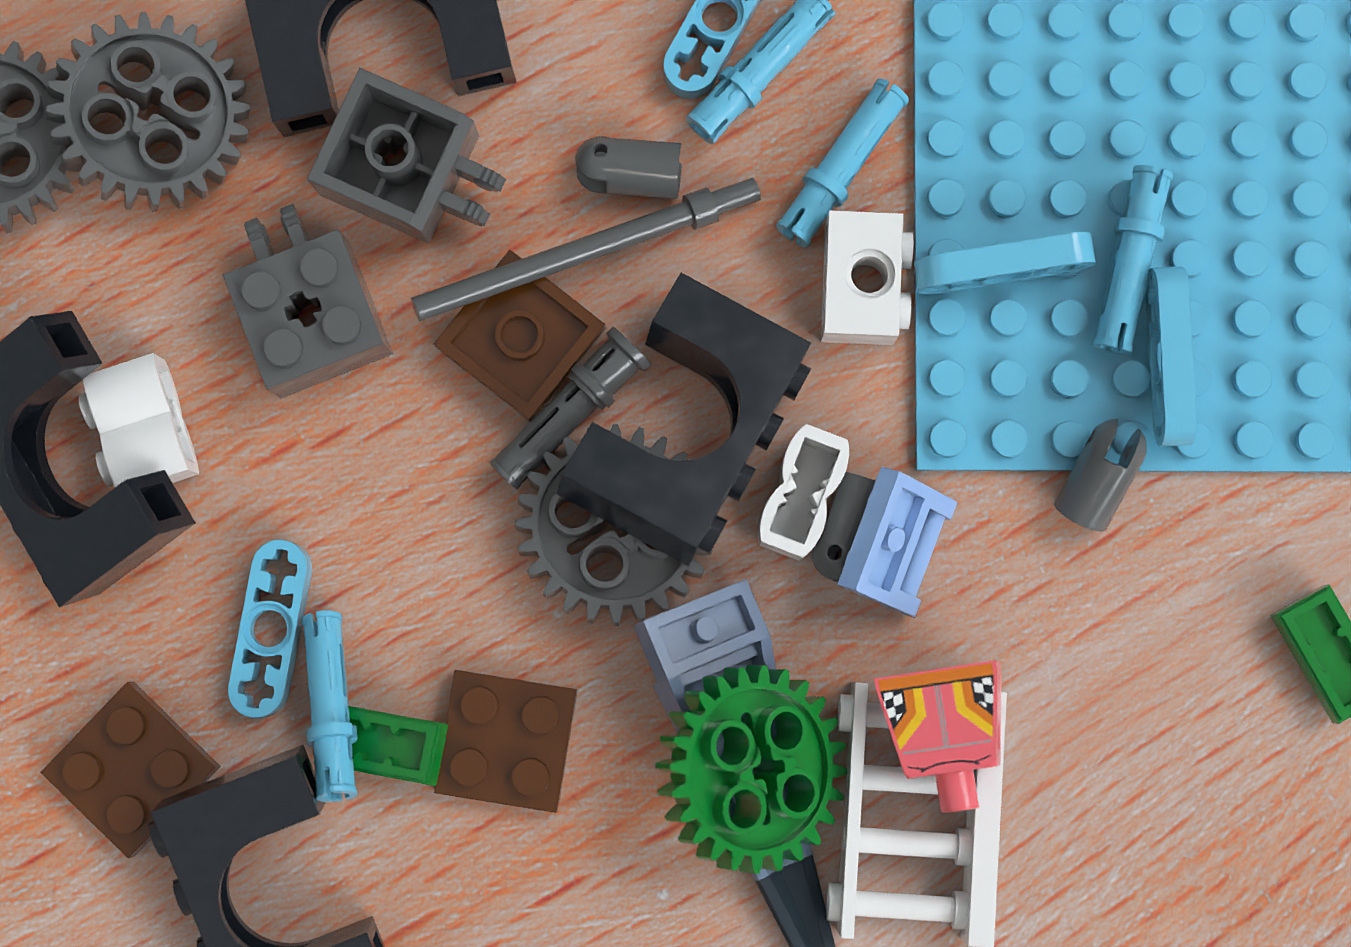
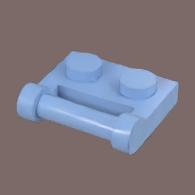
M881 467L873 490L868 497L867 506L851 549L847 554L837 585L875 601L885 608L915 618L921 600L916 598L944 520L952 519L957 502L900 471Z

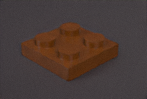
M509 249L495 268L522 258ZM546 277L463 306L433 345L530 422L571 373L570 369L576 363H579L606 329V324Z
M454 670L446 718L448 730L434 793L557 813L578 689Z
M127 682L40 773L129 859L135 857L151 840L149 832V822L153 821L151 811L163 799L205 783L221 766L135 682Z

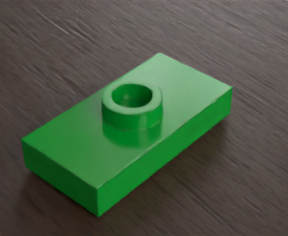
M1330 584L1323 585L1270 616L1331 722L1340 724L1351 717V621Z
M348 706L350 723L357 726L358 739L352 744L354 771L430 786L437 785L448 724Z

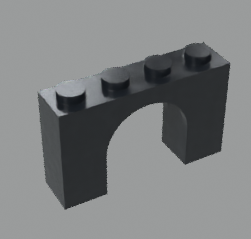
M245 0L271 119L283 137L333 125L339 108L328 62L329 41L333 29L340 18L350 8L364 0ZM413 0L426 8L439 23L451 78L458 96L517 83L497 0Z
M681 272L652 320L645 345L701 375L719 391L730 415V437L717 450L706 456L678 461L655 456L592 422L561 474L557 495L689 566L699 548L709 554L712 551L728 521L718 516L721 507L727 497L739 502L756 471V468L746 464L755 446L767 451L784 420L783 417L774 413L783 396L793 401L796 399L812 368L802 364L811 342Z
M73 311L30 316L0 341V506L59 607L101 594L196 524L165 470L126 479L90 507L70 497L55 479L45 450V430L50 412L64 394L103 364Z
M304 744L167 797L151 811L153 821L149 822L151 840L157 853L162 858L169 856L178 878L173 880V891L178 906L185 916L193 915L201 937L197 938V947H385L373 916L309 941L282 943L267 939L253 931L240 918L232 903L229 891V872L234 856L243 847L259 838L320 815L326 802L316 800V774Z

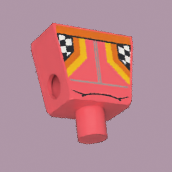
M993 660L874 678L875 688L906 778L935 775L941 813L979 808L973 770L998 766L1001 762L1000 661Z

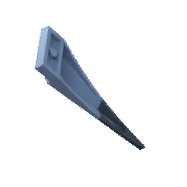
M747 579L633 625L657 681L653 688L668 716L671 711L690 712L684 693L686 691H703L705 693L702 679L705 676L723 677L724 668L744 667L746 669L747 665H767L768 671L769 669H776L771 636ZM775 720L772 721L770 727L772 740L775 739L777 733ZM672 722L676 732L678 733L679 728ZM722 733L719 734L716 742V751L719 757L724 749ZM785 782L782 790L784 802L788 796L787 782ZM734 796L731 798L728 806L730 819L734 816L736 810ZM801 843L803 860L783 859L781 871L761 868L760 874H752L789 947H836L830 923L826 918V907L810 844Z

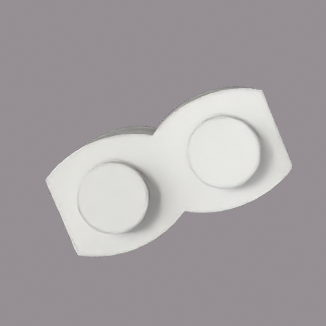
M151 353L90 373L83 379L86 393L79 395V405L89 428H97L100 433L102 451L96 453V463L106 486L116 487L126 479L161 470L166 471L172 483L199 474L195 451L182 417L177 391L168 365L163 358Z
M808 424L804 425L795 434L781 462L779 473L780 486L769 498L759 520L757 534L759 546L800 561L814 548L821 537L826 522V499L838 487L847 469L849 460V443L847 439Z

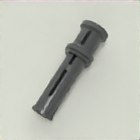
M612 327L606 333L608 340L583 365L576 363L570 369L571 373L568 377L571 381L530 421L506 448L489 462L515 489L518 490L521 484L528 478L529 472H533L544 461L543 454L546 451L553 453L562 444L563 438L569 436L597 407L601 410L606 406L609 408L615 402L613 395L638 369L646 371L652 365L615 327Z

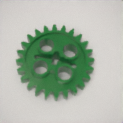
M747 665L746 669L744 667L724 668L723 677L705 676L702 678L705 693L703 691H686L684 693L690 712H670L669 717L679 728L677 736H660L659 741L672 750L671 759L656 762L655 768L671 773V782L660 787L657 790V794L659 796L675 798L676 804L664 817L666 821L686 822L679 834L678 840L681 843L698 844L696 850L697 858L710 861L716 860L717 868L731 871L739 869V872L760 874L761 868L781 871L783 859L793 861L804 859L801 843L820 845L822 841L815 828L817 823L832 825L835 823L836 820L825 807L828 800L842 801L844 799V795L832 787L833 778L842 777L848 772L847 768L833 764V756L845 749L846 745L845 742L829 740L828 734L839 722L837 718L818 716L825 705L826 699L821 696L806 697L809 688L807 680H790L788 670L769 669L768 671L767 665ZM773 720H775L777 726L774 740L771 738L770 731ZM722 733L724 749L719 757L716 751V742L719 734ZM785 782H787L788 796L784 802L782 790ZM734 796L736 810L734 816L730 819L728 806L731 798Z

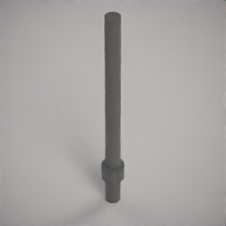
M749 178L712 192L705 187L683 195L682 202L412 297L413 309L418 320L422 321L689 225L694 230L718 222L720 214L760 201L759 187L754 178Z

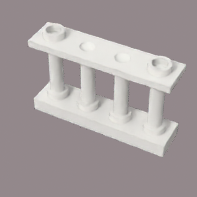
M851 682L850 695L840 694L838 702L837 720L839 723L837 724V730L848 732L846 756L848 772L845 775L839 883H828L827 921H837L836 930L841 938L854 939L855 916L951 922L952 929H960V939L968 947H994L1007 692H1001L1000 765L973 770L979 808L967 810L966 828H957L956 833L952 834L860 827L862 790L938 795L935 775L907 779L902 767L864 765L866 727H889L881 703L867 702L868 683ZM859 853L954 859L956 866H964L963 891H953L952 897L857 891Z

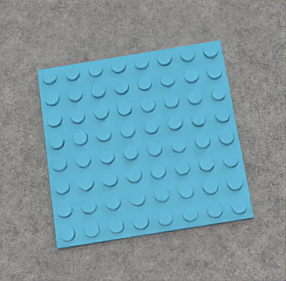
M913 0L914 261L944 252L1073 232L1091 233L1096 265L1076 272L937 294H920L915 273L916 471H1072L1094 428L1106 420L1117 419V430L1104 458L1118 464L1128 440L1137 429H1140L1146 438L1147 453L1138 472L1351 473V0ZM1135 165L1158 167L1156 174H1160L1162 169L1173 173V179L1169 185L1160 223L1166 230L1163 241H1159L1155 245L1150 268L1184 267L1189 279L1197 412L1196 436L1192 445L1158 446L1155 440L1152 420L1146 288L1132 344V354L1107 351L1108 346L1101 350L1092 345L1093 339L1096 337L1119 235L1114 232L1116 219L1124 217L1133 178L1132 171Z

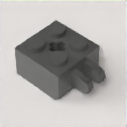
M359 68L307 178L320 196L428 244L444 211L479 226H485L490 216V213L480 204L453 194L460 177L484 190L501 192L506 181L501 174L469 160L479 138L474 120L455 109L362 68ZM403 148L406 158L400 164L387 166L383 159L388 152L397 155L398 149Z
M294 204L280 208V219L285 232L291 239L292 248L274 254L270 245L269 234L257 217L244 224L257 261L223 274L266 389L281 399L393 355L349 241L339 229L309 240ZM313 304L315 307H321V311L313 313L317 320L314 324L306 326L298 319L299 314L302 313L301 310L307 305Z

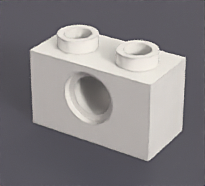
M829 211L825 222L820 342L893 345L899 337V329H909L911 293L901 292V269H911L913 233L903 232V214ZM859 266L874 267L882 275L883 288L873 293L863 292L854 285L851 272Z

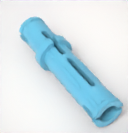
M796 0L793 6L774 23L734 67L727 66L719 74L720 82L702 102L687 114L685 119L690 123L689 126L706 142L714 144L727 130V127L746 108L754 109L762 100L760 93L808 44V41L835 16V11L831 9L832 5L829 1Z
M881 78L877 79L872 90L819 166L808 169L802 178L805 186L784 216L775 225L777 230L787 239L793 241L795 236H797L796 244L807 248L811 243V239L827 218L829 211L834 206L840 207L849 197L846 190L902 108L906 107L909 102L908 96L898 86L893 84L888 92L886 88L889 85V81Z
M1135 165L1133 167V178L1124 217L1116 219L1114 232L1119 235L1096 337L1092 343L1098 349L1102 350L1105 349V346H1108L1107 351L1132 354V344L1155 245L1159 241H1163L1166 230L1160 223L1169 185L1173 179V173L1169 170L1162 169L1160 174H1156L1158 171L1156 166Z
M322 610L316 611L317 622L314 621V615L311 613L302 617L312 725L306 731L307 745L312 746L314 750L316 800L321 802L343 801L342 793H345V798L348 800L353 799L358 794L357 787L355 786L352 744L358 739L357 726L352 725L349 718L341 625L343 621L342 614L337 611Z

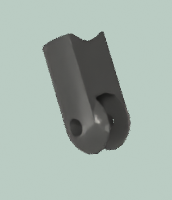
M606 136L592 137L584 141L577 149L575 155L577 178L582 186L596 193L678 199L682 164L679 162L681 143L619 139Z
M1117 419L1106 420L1094 428L1054 503L1056 509L1069 520L1082 527L1099 532L1106 531L1147 453L1146 438L1142 431L1137 429L1128 440L1118 464L1104 458L1114 439L1118 426Z
M845 472L838 486L824 532L812 552L815 568L821 575L834 582L839 581L847 554L851 549L867 506L868 497L875 484V480L850 472ZM842 551L841 558L837 559L838 554Z

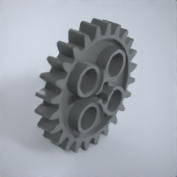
M141 12L138 28L129 29L121 15H116L114 33L108 35L97 24L92 25L91 37L93 45L91 47L75 38L71 41V51L77 62L58 58L56 61L57 72L67 81L54 80L48 82V95L61 102L46 106L47 120L63 123L50 131L51 142L54 145L71 144L61 155L63 166L69 167L82 163L84 166L79 174V184L83 187L97 178L102 181L101 199L104 201L110 198L117 189L124 191L125 208L129 210L135 204L138 195L147 196L152 212L158 211L160 196L169 195L178 209L183 208L184 190L187 188L199 198H205L207 195V185L204 178L207 176L211 180L223 184L227 173L219 161L237 165L241 152L231 143H244L248 136L249 129L235 122L249 117L250 105L233 101L244 94L245 81L226 80L233 72L235 61L233 58L223 59L218 62L214 61L218 47L216 39L206 42L201 47L195 44L197 26L194 24L189 26L181 36L173 33L174 22L173 17L170 15L166 16L160 29L151 28L150 19L146 12ZM128 62H138L149 68L152 75L142 82H132L121 76L118 70ZM100 85H107L113 88L117 95L102 93L98 87ZM193 91L204 97L207 106L199 111L190 112L178 106L174 98L181 92ZM150 104L157 105L160 108L159 115L152 114L148 121L138 117L139 110L145 111ZM100 113H111L119 117L124 126L114 134H103L93 129L89 122ZM181 129L196 131L199 134V138L192 140L186 137ZM164 141L176 147L180 156L171 163L161 164L152 160L148 156L146 149L155 142Z
M15 41L10 44L4 55L0 54V224L6 233L12 232L13 215L19 213L31 225L36 224V215L33 207L39 203L55 212L58 207L51 193L55 188L63 192L73 193L75 189L65 175V172H80L84 166L82 163L74 166L64 167L61 155L71 144L54 145L51 142L50 131L63 123L47 120L46 106L61 102L48 95V82L66 80L57 72L56 67L45 72L46 62L43 55L38 51L24 62L23 51L19 43ZM22 99L34 102L30 112L23 117L12 118L6 116L7 108L11 103ZM21 156L30 159L29 167L24 173L14 177L2 175L3 166L8 160Z
M613 424L610 432L622 438L618 424ZM638 427L630 443L655 456L668 459L664 456L667 438L661 437L652 448L644 446V428ZM568 436L563 438L566 457L561 460L554 454L546 451L543 454L547 469L550 471L548 475L531 471L527 475L530 484L538 490L537 495L522 494L518 497L519 505L532 512V516L515 520V528L522 533L533 535V538L524 541L518 546L520 556L538 555L539 558L527 570L530 579L548 575L550 579L545 585L543 596L548 599L560 591L565 592L567 595L564 600L563 610L566 614L573 611L580 602L587 604L588 623L595 621L601 608L609 609L613 626H619L623 609L631 608L638 622L645 620V604L652 602L662 613L668 611L669 605L666 592L670 590L682 598H686L689 594V589L681 578L683 574L695 578L702 577L704 568L696 560L693 559L690 565L687 566L659 550L647 547L643 541L627 532L626 536L619 538L614 531H608L577 554L571 555L567 552L568 546L574 542L587 539L601 532L605 528V520L591 513L588 522L577 528H568L557 520L556 513L563 503L568 502V500L557 495L561 474L578 447ZM683 451L670 460H687L688 454ZM699 548L695 555H711L712 551L709 554ZM601 552L615 555L622 565L621 573L615 579L607 582L594 579L587 570L589 560L595 554Z

